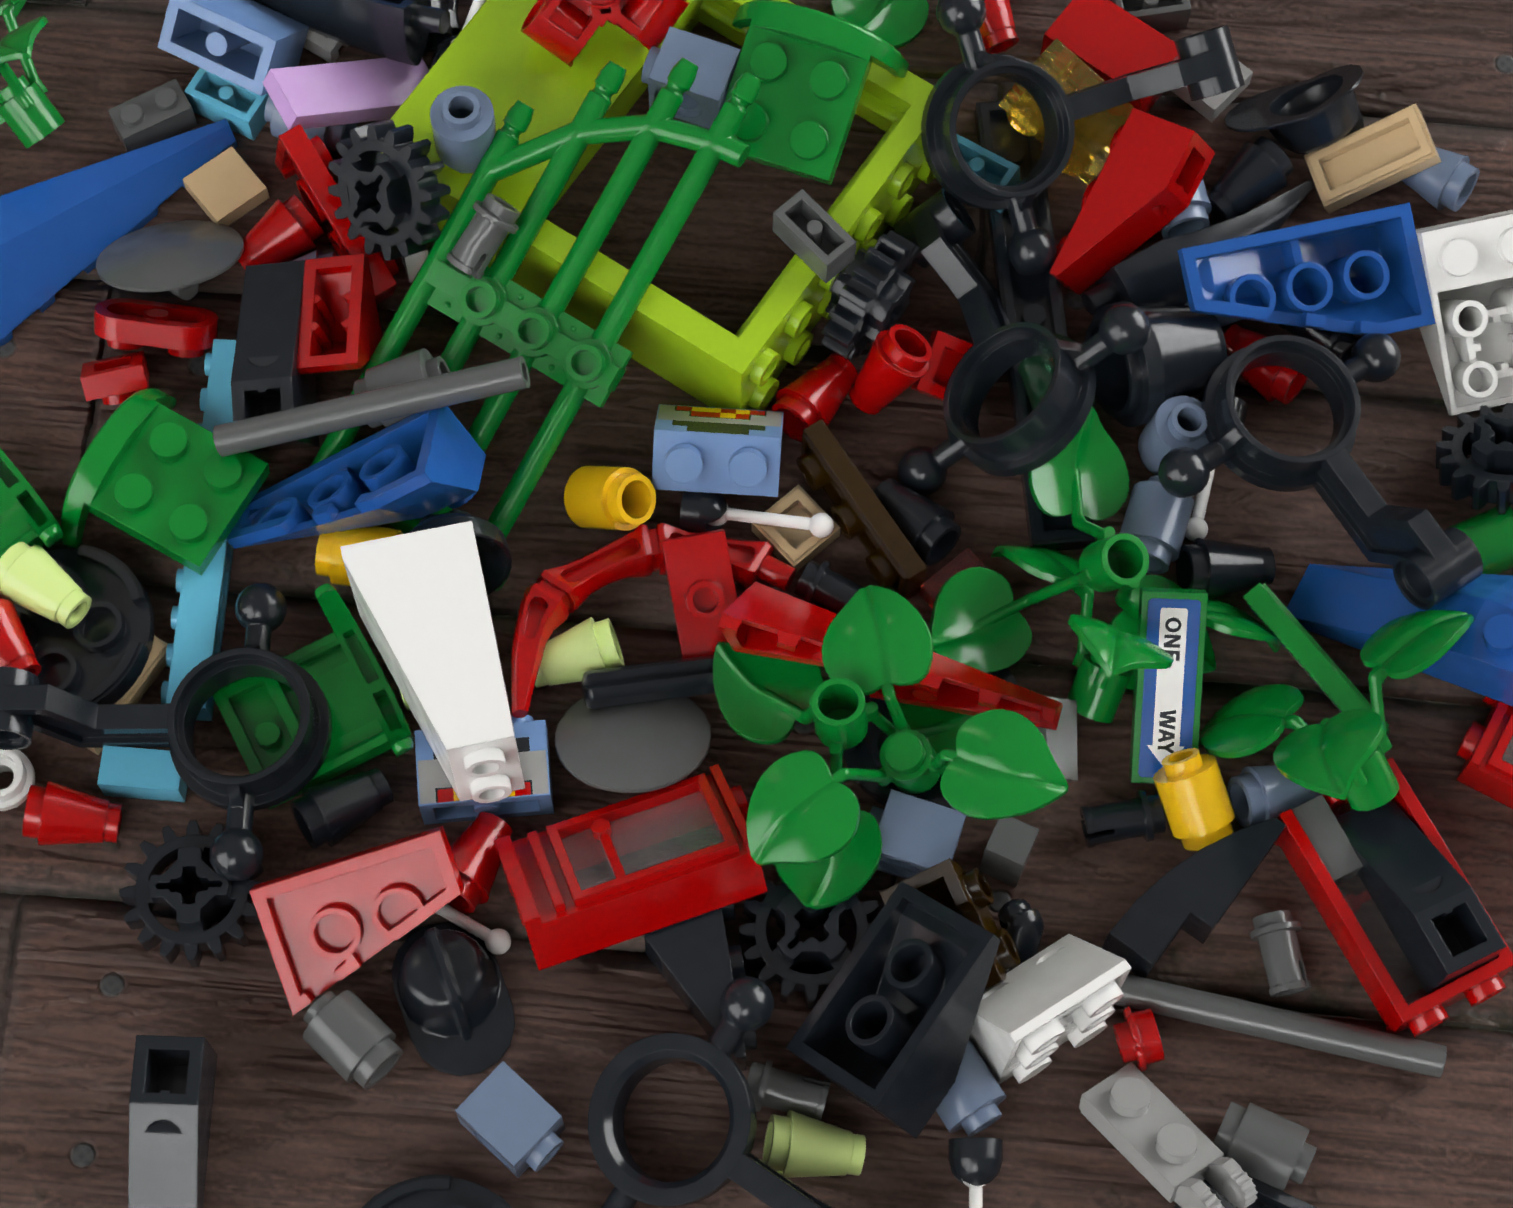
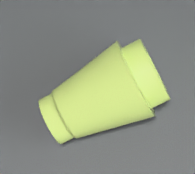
M18 542L1 556L0 596L3 599H10L14 604L51 621L60 623L67 629L78 625L86 616L92 603L91 597L83 592L42 546L34 545L31 547L25 542Z
M590 617L548 640L536 678V688L546 685L553 686L581 682L586 671L625 666L622 650L611 620L606 618L595 622Z
M789 1110L786 1116L772 1114L765 1134L763 1162L786 1178L846 1176L847 1174L859 1176L864 1165L866 1137L865 1135L853 1134L851 1131Z

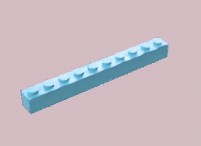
M213 339L212 353H206L204 371L205 375L209 377L207 388H202L200 392V410L204 411L203 423L197 424L212 433L214 426L233 422L231 376L236 340ZM227 540L224 541L203 575L196 573L186 566L183 569L178 568L176 591L180 592L179 605L173 606L171 611V628L175 630L174 643H168L166 649V666L170 667L169 681H163L161 686V704L171 703L177 687L195 666L221 652L234 550ZM213 696L203 705L196 720L212 721L215 701Z

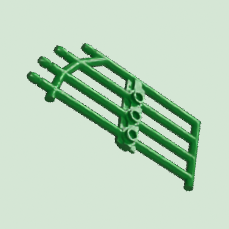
M683 57L673 66L667 77V85L661 87L647 114L604 118L612 103L611 97L618 93L626 74V69L612 61H609L600 70L595 79V88L589 90L571 123L522 144H519V137L527 131L535 109L517 100L504 117V126L497 130L493 141L483 155L449 219L441 230L439 238L435 241L359 379L365 377L367 369L400 357L430 305L459 323L441 354L450 372L462 370L480 336L510 353L509 359L522 356L529 373L532 368H535L563 385L562 390L487 520L501 530L505 539L584 400L586 399L596 406L603 408L611 392L615 391L621 381L633 352L617 342L720 161H724L739 168L747 159L751 145L735 139L734 136L747 115V107L752 105L758 96L762 83L761 79L745 71L735 82L730 91L731 98L724 102L709 129L673 119L684 101L683 94L690 90L699 68ZM631 141L544 297L541 298L514 282L512 279L588 144ZM664 142L696 151L596 330L566 313L565 310L659 143ZM551 159L515 222L519 227L516 234L509 233L491 267H486L483 277L476 279L450 263L446 256L449 251H452L476 213L472 207L476 200L483 202L486 195L492 193L498 181ZM520 390L487 397L468 430L484 453ZM361 426L328 433L310 466L349 447ZM447 506L433 514H444L453 509ZM423 518L388 523V525L406 534ZM507 579L495 591H499L503 587Z

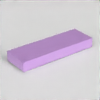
M388 58L270 69L263 81V85L288 130L301 124L303 129L391 119L429 72V69L423 59L418 66H413Z

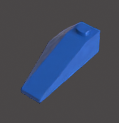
M1410 203L1177 250L1190 312L1363 336L1370 333L1387 335L1436 324Z
M448 406L415 413L257 493L226 540L236 549L424 518L447 506L451 509L458 508L467 503L478 492L486 454Z
M1309 564L1287 606V609L1306 630L1361 650L1373 633L1386 623L1400 616L1428 610H1453L1472 614L1474 622L1445 655L1421 673L1513 706V575L1481 574L1479 578L1428 610H1423L1411 604L1401 593L1396 584L1392 568Z

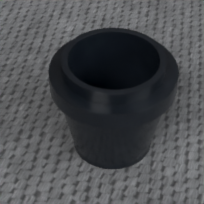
M1120 301L1100 307L1094 314L1092 322L1087 329L1084 342L1099 332L1100 321L1107 310L1118 304H1134L1128 301ZM1189 305L1139 307L1147 315L1151 327L1150 336L1145 346L1136 353L1129 355L1113 353L1094 366L1096 374L1095 398L1102 409L1108 415L1114 417L1120 424L1126 427H1136L1147 424L1160 405L1167 399L1174 396L1191 397L1204 391L1211 375L1228 357L1225 337L1215 315L1190 312Z

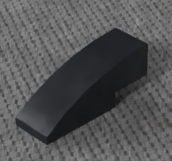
M1276 817L1238 830L1202 848L1168 871L1133 903L1108 933L1102 949L1126 959L1133 973L1146 978L1181 929L1204 944L1275 845L1286 824Z

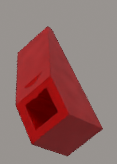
M1133 108L1125 124L1120 126L1114 133L1110 142L1109 156L1097 179L1093 180L1086 188L1081 203L1082 209L1070 233L1065 235L1058 243L1057 255L1049 273L1071 292L1080 295L1113 266L1120 263L1188 208L1215 152L1195 131Z

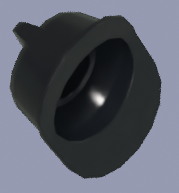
M1360 65L1340 66L1311 79L1256 94L1240 102L1228 112L1224 119L1228 129L1236 132H1255L1268 129L1283 148L1297 154L1306 155L1310 152L1321 150L1336 143L1343 137L1364 128V120L1354 91L1360 84L1364 72Z
M452 922L427 925L411 934L398 949L391 970L394 992L411 1041L421 1058L439 1072L460 1077L479 1074L498 1063L510 1047L515 1029L512 1001L495 954L487 950L485 941Z

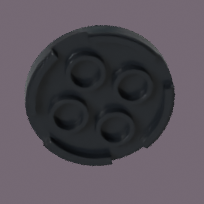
M82 544L79 548H61L47 551L83 592L91 597L92 603L82 621L71 629H67L60 623L51 621L14 604L36 659L42 667L41 672L37 676L40 680L39 685L49 684L98 705L115 704L134 685L151 653L155 623L149 596L133 572L117 557L102 549Z

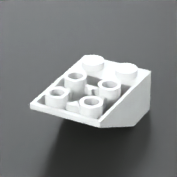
M1513 210L1416 229L1436 324L1419 328L1448 415L1453 416L1480 410V406L1484 405L1491 408L1505 405L1506 403H1513Z
M1067 934L1007 972L1005 980L984 990L968 1041L973 1043L998 1084L1012 1076L1021 1084L1052 1063L1049 1056L1060 1045L1069 1040L1073 1047L1077 1048L1093 1039L1108 1026L1105 1020L1116 1011L1112 1005L1124 996L1121 987L1131 970V966L1126 959L1071 934Z

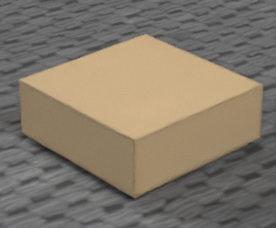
M232 146L182 179L188 193L212 222L218 225L224 224L229 226L270 198L267 187Z
M799 484L765 511L810 518L817 513H826ZM833 520L834 529L825 538L815 537L810 530L752 523L751 531L761 541H769L774 547L773 554L780 561L796 568L797 572L840 536L841 528Z

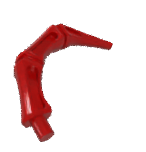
M666 523L656 525L655 529H648L647 525L640 524L624 536L564 565L542 571L536 583L531 584L525 589L514 627L511 649V715L515 718H523L528 714L546 643L552 632L567 620L570 613L577 610L591 594L611 583L625 578L648 577L652 575V572L657 571L659 575L667 576L660 540L696 533L682 530ZM726 538L735 583L748 589L760 578L784 591L789 588L797 569L772 557L774 547L769 541Z

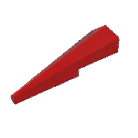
M754 582L722 612L718 628L735 652L824 667L822 660L823 639L830 623L837 614ZM933 652V661L929 673L922 681L908 686L894 685L899 703L972 716L988 710L1005 709L1023 715L1036 727L1057 730L1063 708L1062 703L935 652ZM882 689L869 695L870 698L884 700Z

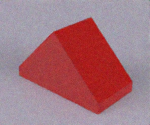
M363 253L305 259L296 369L300 374L361 369L370 360L382 338L367 256Z

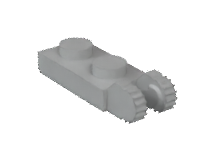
M1132 1062L1081 1095L1079 1104L1081 1113L1169 1203L1175 1201L1181 1208H1225L1222 1206L1221 1200L1210 1191V1188L1203 1180H1206L1223 1198H1227L1228 1203H1231L1234 1208H1247L1258 1198L1256 1196L1258 1193L1255 1189L1256 1185L1253 1184L1252 1178L1247 1175V1172H1244L1233 1158L1223 1157L1224 1153Z

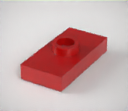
M718 529L660 540L681 658L714 655L718 642H728L718 628L722 612L737 599L725 530Z

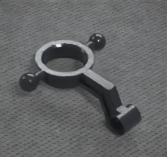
M939 0L936 9L937 20L945 32L956 36L963 61L945 72L928 96L921 123L922 146L926 161L934 177L954 198L978 209L1008 210L1014 230V235L1011 237L1008 245L1010 262L1018 271L1024 274L1036 275L1043 273L1054 263L1057 255V245L1052 234L1038 226L1032 203L1035 197L1059 177L1068 163L1074 145V121L1133 100L1185 86L1188 88L1191 101H1196L1245 85L1228 24L1174 41L1179 59L1130 72L1065 94L1055 78L1041 67L1010 55L989 54L986 52L979 29L986 17L984 0ZM989 76L1004 77L1024 87L1036 101L1044 121V146L1037 164L1025 178L1011 186L996 185L978 176L964 160L957 141L956 122L961 103L974 85Z
M942 188L894 224L896 233L915 243L920 248L916 255V258H918L917 264L923 268H928L931 265L957 297L974 345L958 362L945 390L943 412L948 438L934 448L918 446L908 450L898 464L897 471L900 483L923 496L937 492L945 483L947 469L965 456L983 472L1001 477L1021 475L1049 462L1074 439L1091 410L1096 390L1094 366L1113 353L1120 355L1136 353L1145 346L1151 331L1150 322L1145 312L1132 304H1118L1107 310L1100 321L1099 332L1082 344L1076 343L1067 336L1051 333L1047 328L1037 323L1016 322L1010 324L997 289L964 248L963 241L976 232L975 225L962 203ZM1039 355L1054 356L1055 365L1050 385L1036 408L1023 421L1010 430L996 436L981 438L978 426L981 406L996 381L1022 360Z
M1382 333L1364 335L1354 344L1350 359L1342 362L1324 346L1312 340L1293 335L1265 337L1234 352L1217 367L1207 382L1203 393L1201 408L1205 411L1208 425L1205 434L1209 443L1197 450L1190 447L1175 448L1169 451L1160 462L1158 476L1162 487L1169 494L1179 498H1189L1199 494L1208 483L1210 471L1222 464L1226 465L1233 473L1245 481L1267 490L1296 492L1314 487L1369 562L1393 565V574L1398 588L1404 597L1419 609L1428 610L1479 578L1483 572L1480 552L1474 542L1463 531L1454 527L1442 530L1427 509L1387 505L1350 456L1361 415L1360 395L1356 384L1362 380L1372 383L1386 381L1397 372L1400 366L1401 352L1399 346L1388 335ZM1271 365L1290 368L1308 377L1323 392L1332 410L1334 424L1329 445L1325 449L1311 455L1289 456L1278 453L1261 444L1247 431L1238 417L1234 401L1235 386L1238 378L1251 369Z
M268 583L251 584L244 588L237 597L235 614L241 626L246 629L244 647L217 653L195 666L177 687L170 704L98 705L49 684L39 685V678L29 671L13 667H0V749L18 750L29 747L32 743L33 731L43 733L79 748H103V745L169 747L174 766L187 786L206 802L227 809L225 831L221 832L213 840L209 857L215 872L224 879L231 881H241L253 876L263 861L262 844L258 837L252 833L254 811L275 806L296 795L314 778L321 768L331 744L332 715L326 696L315 679L298 664L270 652L272 631L280 627L285 620L287 603L281 591ZM248 677L271 678L290 687L296 693L299 701L300 724L292 745L278 761L262 771L244 776L222 775L207 769L198 761L193 745L194 725L201 708L216 691L233 681Z
M740 977L731 981L724 988L719 1003L722 1018L707 1041L682 1033L652 1035L638 1040L623 1049L604 1069L593 1090L588 1110V1135L593 1155L604 1175L614 1185L601 1208H634L637 1201L662 1207L686 1206L712 1196L731 1180L771 1208H835L809 1194L751 1153L757 1128L756 1108L748 1082L741 1069L731 1058V1054L745 1032L763 1027L772 1016L774 999L770 989L764 982L753 977ZM673 1062H695L710 1071L725 1092L730 1113L727 1138L719 1155L705 1170L686 1180L661 1182L645 1173L634 1161L628 1150L624 1136L625 1109L635 1087L650 1072L660 1066Z

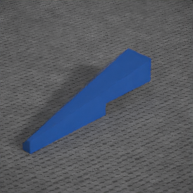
M227 119L1 195L0 346L8 343L13 338L12 331L37 309L43 313L55 302V294L83 270L89 274L96 268L98 256L109 244L126 234L143 228L157 216V207L182 186L185 188L182 180L184 177L222 153L225 149L231 146L234 149L238 147Z

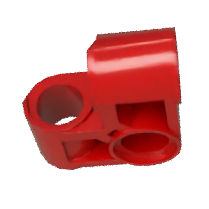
M537 0L525 18L520 31L565 64L572 67L574 58L580 53L599 26L603 27L607 20L623 29L650 50L652 46L658 47L666 37L669 27L674 26L690 3L687 0Z

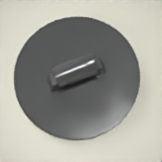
M202 220L166 222L133 231L109 244L98 256L96 270L103 282L121 290L133 292L168 291L183 300H190L197 294L199 283L224 273L237 263L243 254L244 242L236 230L224 224L218 225L215 222Z
M687 697L595 709L587 707L584 698H582L565 712L555 732L557 756L570 774L595 788L619 793L654 791L683 780L701 765L707 756L711 744V730L708 719L703 711Z

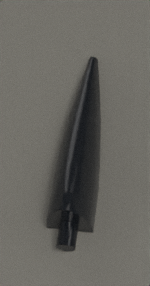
M253 0L309 26V30L327 38L413 66H418L422 60L429 31L445 34L450 25V12L431 7V0Z
M1309 180L1243 215L1190 233L1163 239L1120 262L1095 282L1096 287L1082 294L1084 307L1094 316L1100 307L1120 301L1131 302L1137 307L1184 306L1188 302L1177 250L1279 229L1313 189L1312 181Z

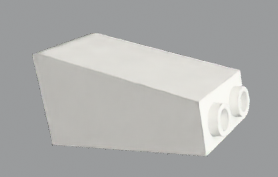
M472 521L340 546L342 559L359 615L460 802L473 799L479 803H491L507 798L512 791L525 789Z

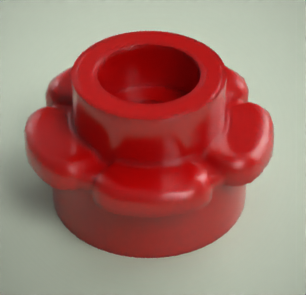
M1129 1006L1123 1009L1125 1021L1113 1024L1119 1053L1123 1064L1136 1061L1138 1069L1144 1072L1147 1069L1146 1065L1165 1060L1158 1027L1151 1008L1131 1012Z

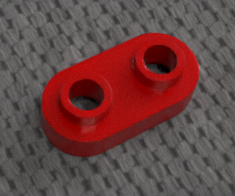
M115 298L101 301L95 305L94 333L98 337L107 340V345L114 349L135 350L143 346L165 348L170 355L175 357L196 358L204 355L205 349L213 347V339H218V316L216 313L200 307L131 298Z

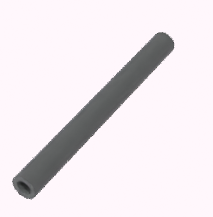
M520 356L224 423L213 428L214 444L219 455L224 457L518 391L530 387L529 372L524 358Z
M1128 974L1121 987L1124 996L1114 1004L1121 1007L1129 1006L1130 1009L1139 1011L1151 1008L1153 1014L1435 1078L1442 1076L1447 1056L1446 1045Z

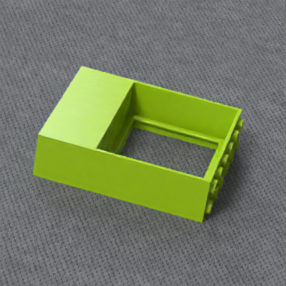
M486 0L391 119H393L396 128L407 124L413 126V142L428 139L431 142L430 151L427 154L430 162L441 161L436 152L430 120L432 103L446 89L455 86H471L484 92L491 100L496 130L504 126L503 119L517 100L535 109L527 131L519 137V144H522L571 123L589 90L595 88V79L600 70L609 61L626 69V74L618 93L612 95V103L604 118L626 116L648 87V84L641 81V75L649 50L630 34L607 20L603 27L599 26L580 53L574 58L573 65L570 67L520 31L525 18L537 0ZM687 0L690 4L674 24V28L691 32L697 23L701 22L743 47L749 27L738 29L732 26L737 9L742 4L753 0ZM774 0L794 4L788 0ZM873 62L855 114L884 130L886 133L827 211L856 241L855 255L861 248L866 250L870 246L874 248L879 237L885 232L887 227L891 226L894 228V224L909 213L914 201V197L911 195L921 181L930 184L935 178L926 161L921 139L922 115L934 85L910 71L907 72L904 78L895 77ZM604 143L588 144L555 205ZM551 159L498 181L491 194L503 199L521 213ZM444 164L445 167L436 176L438 183L445 184L451 189L450 194L440 197V204L451 214L473 173H461ZM448 219L436 223L440 231ZM546 219L512 280L543 298L574 244L576 237ZM506 238L504 239L499 249L493 256L492 260L488 264L489 267H491ZM598 251L565 312L596 330L629 269ZM795 254L736 334H733L651 283L617 343L633 352L631 359L709 407L764 410L773 399L779 387V380L776 378L787 363L793 366L797 365L808 351L814 337L811 333L812 329L822 316L828 320L831 319L825 309L831 299L832 292L830 289L839 273L825 283Z

